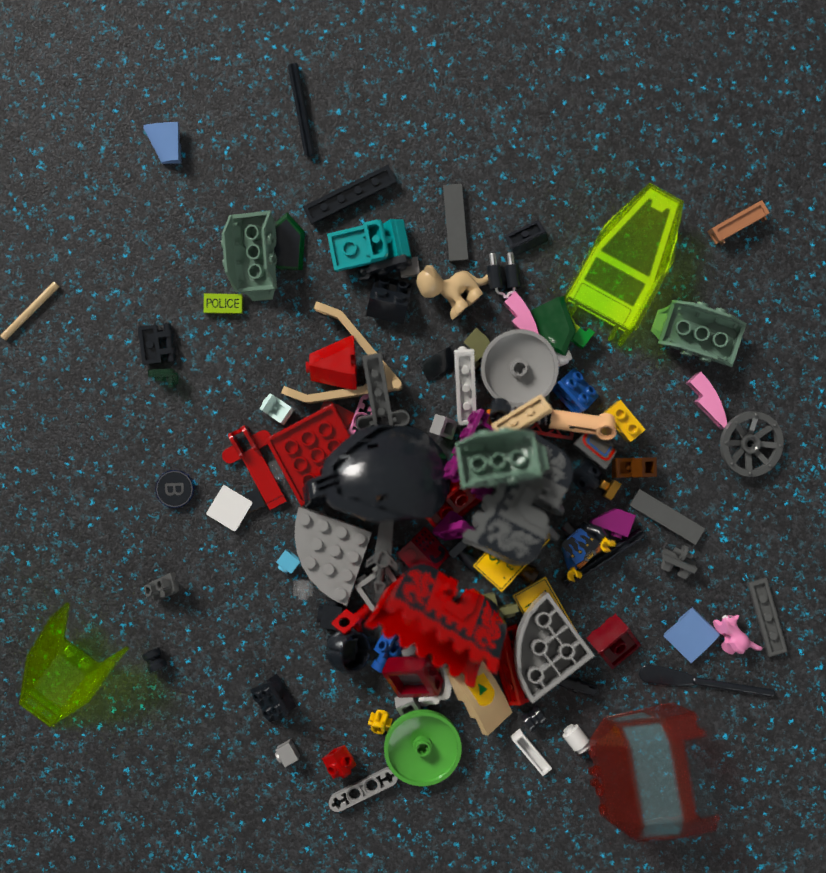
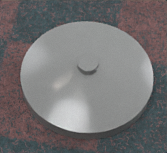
M515 329L498 335L489 343L483 353L480 370L486 389L495 399L503 398L512 406L520 407L540 394L545 398L551 392L558 377L559 366L553 347L544 337L533 331Z

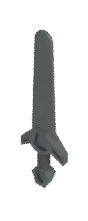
M384 495L383 501L388 500L387 495ZM394 520L379 522L375 554L366 560V567L373 563L378 566L377 578L373 583L376 594H382L386 586L384 581L385 567L390 564L396 571L398 563L391 556Z

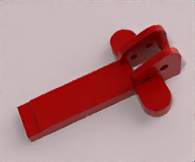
M244 425L228 434L233 446L223 451L222 458L226 463H234L243 459L269 510L287 501L260 451V448L268 445L265 439L270 437L271 433L267 430H261L252 435L248 426ZM241 432L244 433L252 446L246 452L243 451L235 436Z

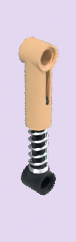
M503 398L494 399L490 405V420L494 423L519 407L515 408ZM552 409L551 413L537 421L538 424L545 423V426L548 424V428L593 434L602 440H610L616 435V420L610 413H602L597 416Z

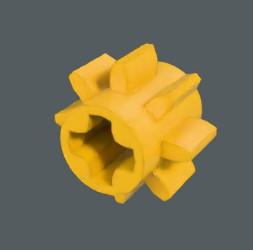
M377 710L376 713L371 712L368 725L371 726L372 732L376 734L388 732L393 719L389 718L390 715L387 711Z

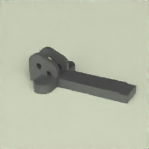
M382 353L362 355L372 414L360 416L356 421L357 429L378 426L377 417L388 416L389 425H407L410 416L406 410L391 411Z

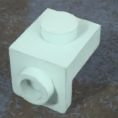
M271 393L263 400L260 407L261 411L282 425H285L295 410Z

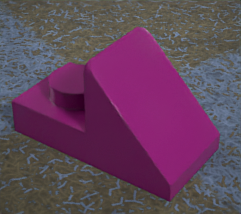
M451 510L433 529V534L447 541L463 538L466 530L475 529L468 525L466 521H463L460 515Z

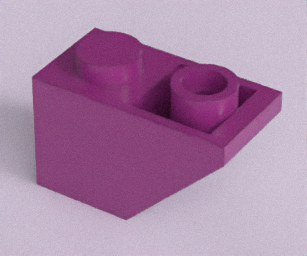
M613 508L591 518L589 523L612 531L610 535L621 539L622 536L628 537L636 515Z

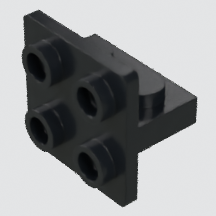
M278 674L271 676L260 685L250 689L254 701L259 704L263 716L269 722L288 716L289 712L297 707Z

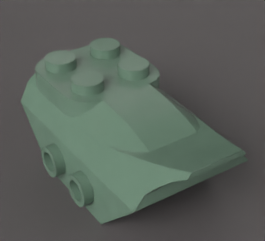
M271 211L229 215L222 232L221 247L224 255L222 263L225 274L234 291L246 294L252 301L272 300L275 289H277L275 268L277 258L274 253L276 228Z
M672 300L669 306L657 311L651 332L658 338V344L680 350V354L692 357V355L699 356V360L710 363L714 361L733 367L747 323L728 314L725 309L716 308L715 310L709 308V305L704 302H697L696 304Z
M502 427L498 431L491 432L489 430H482L455 443L462 489L485 486L495 487L499 483L505 482L507 484H515L519 480L542 477L541 474L549 469L546 447L535 439L534 432L516 428L510 429L509 427Z

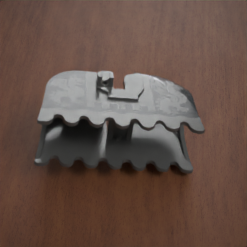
M529 427L524 429L526 431L534 432ZM535 432V439L546 447L549 469L544 471L540 478L519 480L515 484L499 483L493 487V495L487 494L482 499L481 508L485 513L476 512L473 515L472 525L477 530H466L462 539L463 543L480 549L513 566H524L533 562L543 549L546 538L558 541L560 535L547 526L548 516L531 506V504L533 503V505L554 515L563 516L565 511L561 505L563 502L561 499L568 490L573 477L571 461L564 451Z

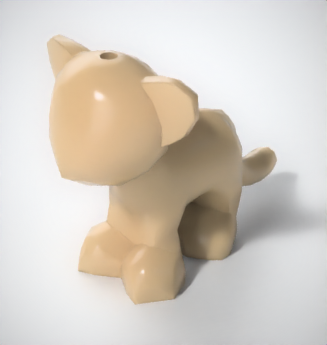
M427 265L418 274L416 283L420 293L425 298H432L439 294L446 298L452 307L450 317L453 320L465 308L471 306L483 295L479 286L488 284V275L483 278H476L468 271H460L449 279L442 280L432 265ZM464 292L467 293L466 301L461 296Z

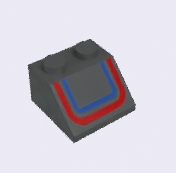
M580 433L571 443L573 448L588 458L599 469H606L617 452L614 449L615 445L611 441H604L593 434Z

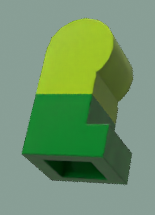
M572 318L576 333L571 342L580 349H583L595 332L590 328L585 332L575 324Z

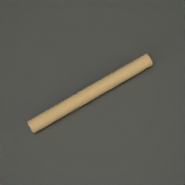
M53 281L0 336L6 341L60 286Z

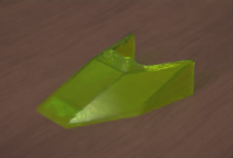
M68 602L49 618L28 652L19 705L49 727L89 703L129 650L125 646L102 662H97L68 641L65 637L70 607Z

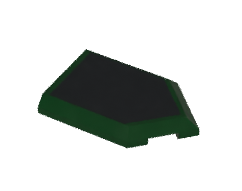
M287 212L275 222L276 246L274 253L277 258L275 268L303 271L305 232Z

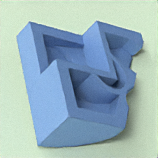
M163 122L144 125V130L161 163L181 164L179 123Z

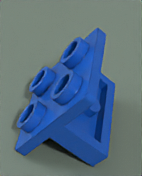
M575 368L560 379L552 389L571 412L576 413L585 411L599 397L596 390L584 380L583 375L576 371Z

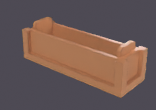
M763 200L713 227L708 233L715 245L717 243L723 245L725 243L724 239L760 219L762 222L767 220L766 215L769 214V211Z

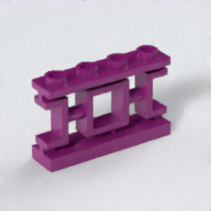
M482 408L471 412L468 417L469 423L460 434L461 440L473 435L477 427L482 430H489L490 432L494 431L492 426L486 423L490 414L484 413L485 410ZM454 447L452 451L453 457L445 465V474L443 476L445 479H451L453 483L460 479L459 469H457L456 448ZM487 486L472 488L470 493L476 494L475 497L482 500L485 495H491L494 488Z

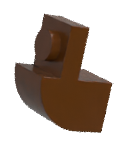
M613 458L612 478L657 477V458Z

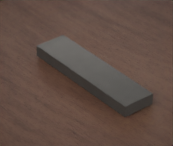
M462 184L443 185L449 262L467 261L468 250Z
M640 489L637 490L629 504L632 508L694 545L697 544L705 530L704 527Z
M767 578L747 582L767 656L772 657L788 652Z

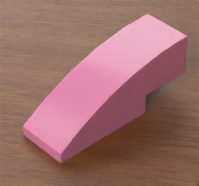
M515 291L503 303L516 317L511 321V324L516 329L529 330L539 334L530 310Z
M698 372L686 383L699 396L694 403L719 429H724L727 425V419L720 398L702 372Z

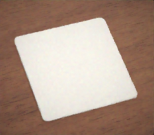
M223 485L206 514L229 529L236 531L252 505V501Z

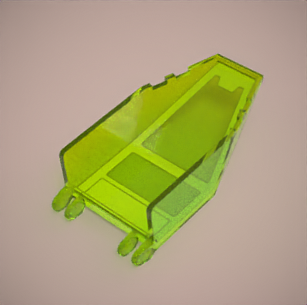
M649 183L604 224L564 294L566 303L569 301L574 304L572 309H570L571 317L577 307L584 309L614 326L607 338L609 341L615 337L618 329L622 330L624 333L618 340L617 345L620 347L623 345L629 335L638 328L674 262L678 229L684 204L683 200Z

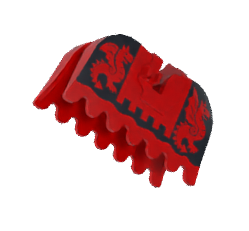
M425 564L414 565L384 590L375 609L365 622V626L369 629H375L378 625H381L385 638L391 639L394 635H398L399 644L402 648L407 649L411 644L415 645L416 655L419 658H425L430 654L432 656V663L436 668H441L444 664H447L451 677L456 678L462 673L465 676L466 685L474 688L482 659L486 660L489 672L492 674L497 673L507 626L505 618L499 607L490 598L480 594L476 589H466L454 603L452 598L456 596L458 591L456 588L457 580L451 576L448 578L432 566Z

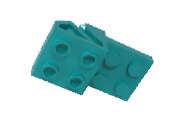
M377 219L364 222L362 226L327 234L335 272L369 265L403 254L412 259L406 225L403 219H390L385 223Z

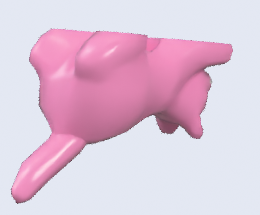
M724 615L721 622L717 619L713 621L715 629L725 638L721 647L726 653L734 654L736 652L744 654L745 650L749 647L757 651L763 649L761 646L750 641L748 636L739 629L737 625L739 615Z

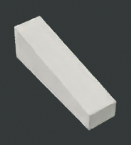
M518 729L511 735L513 742L542 776L552 769L521 729Z

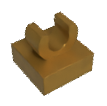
M601 480V484L598 487L605 490L602 495L603 497L612 500L622 484L616 480H612L610 483Z

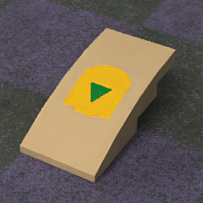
M483 660L474 688L466 685L464 674L460 673L458 677L454 678L449 674L448 665L444 668L457 699L464 701L470 717L477 720L483 735L488 736L512 713L501 688L492 673L488 671Z

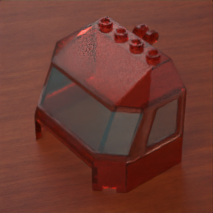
M673 702L604 717L589 740L590 746L588 751L590 757L593 758L594 766L588 768V773L595 777L590 780V784L592 787H595L596 794L600 798V804L598 805L599 813L636 842L687 838L714 832L717 830L715 822L719 821L721 817L720 815L706 818L697 816L684 741L703 737L706 734L704 729L698 728L696 724L698 717L694 711Z

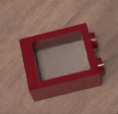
M428 655L425 658H419L418 656L388 657L382 670V674L399 698L439 696L444 683L443 678Z

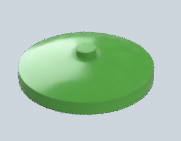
M415 710L402 715L390 726L384 741V755L389 769L398 779L414 786H430L445 780L456 769L461 757V740L455 725L446 716L432 710Z

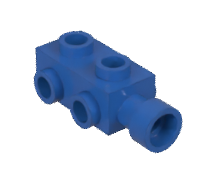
M382 633L373 649L379 654L378 658L374 659L371 665L373 669L382 673L388 657L401 655L402 647L399 644L398 635L387 639Z

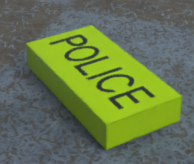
M204 293V313L243 314V294Z

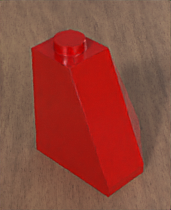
M354 335L309 354V362H306V373H310L311 381L357 390Z

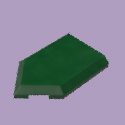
M560 296L532 309L531 314L539 335L551 344L556 353L566 356L571 339L575 336L576 328L565 297Z

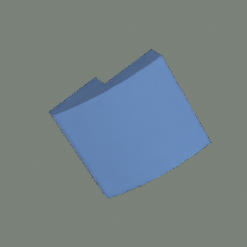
M693 607L664 633V637L690 663L696 660L720 636V633Z

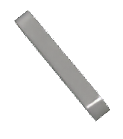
M386 767L333 793L329 799V807L334 812L345 810L393 786L398 778L393 775L392 781L385 779L383 780L384 785L381 786L378 776L383 779L386 777L387 772L393 774L389 767ZM374 780L378 786L376 789L370 790L367 788V782ZM358 789L360 796L352 798L349 794L350 790ZM343 793H346V798H347V800L349 801L348 803L346 802V799H345V800L341 801V804H340L341 806H338L337 804H335V805L333 804V803H334V800H335L334 798H337L338 800H341V799L344 798V794H343Z

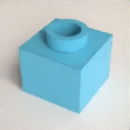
M286 549L276 563L279 564L278 568L286 574L288 572L292 574L300 564V559L289 549Z

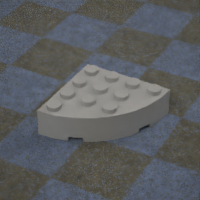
M300 506L295 520V543L301 565L309 579L320 591L331 599L347 606L373 531Z
M545 591L531 603L524 613L514 640L513 658L515 672L523 692L531 703H534L594 657V654L555 601Z

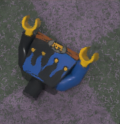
M568 520L560 528L567 535L561 543L565 563L569 571L567 578L575 582V574L577 578H581L582 573L577 571V568H582L601 550L611 552L608 545H616L615 541L609 540L608 535L601 526L582 522L575 528Z

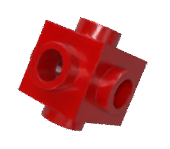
M345 745L334 748L322 758L328 773L333 779L347 777L352 773L351 769L357 765Z

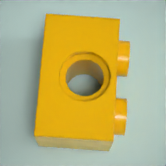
M621 400L615 402L603 412L610 413L615 417L616 430L626 442H632L645 431V428Z

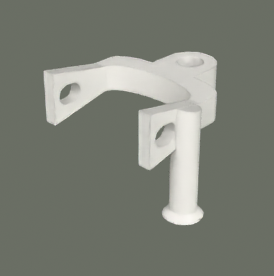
M447 664L440 668L444 680L441 694L432 697H419V702L422 706L438 704L439 700H447L450 697L452 685L444 669Z

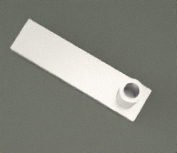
M461 346L458 350H454L458 425H468L469 415L471 412L476 411L474 349H467V347Z

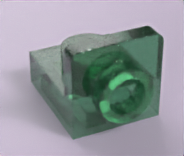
M175 369L148 370L149 378H154L155 382L166 381L168 377V387L176 388L179 378L178 373H175Z

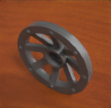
M747 411L738 414L727 423L720 438V453L724 463L733 472L747 477H755L767 473L777 464L781 457L784 445L782 430L778 423L765 413ZM751 419L747 433H745L740 423ZM758 419L764 421L767 426L754 434ZM734 429L740 436L739 440H730ZM772 430L774 442L760 441L759 438ZM729 446H739L731 457ZM760 447L773 448L769 459L759 451ZM743 453L745 456V469L736 464ZM751 453H753L763 463V465L752 469Z

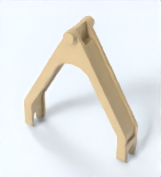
M320 302L315 303L314 309L317 312L340 320L350 334L354 335L355 340L367 354L377 353L341 310ZM383 361L388 392L402 390V382ZM366 383L364 386L357 387V390L341 389L307 395L284 386L281 393L302 402L313 404L363 396L368 394V388Z

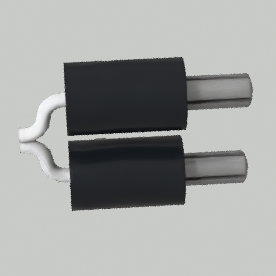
M490 253V266H487L489 290H495L497 294L503 295V298H509V295L513 294L515 289L521 288L519 265L514 262V253H507L508 265L504 266L507 290H512L506 295L498 291L503 289L501 265H497L496 253Z

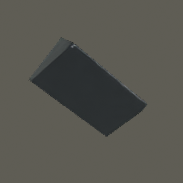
M539 220L504 236L511 252L514 253V257L548 241L547 232Z
M453 345L419 363L428 381L455 366V349Z

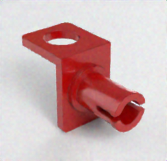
M363 604L354 614L345 609L331 624L344 635L352 628L363 633L361 622L372 611L366 604ZM342 619H346L348 626L342 627L339 625V622Z

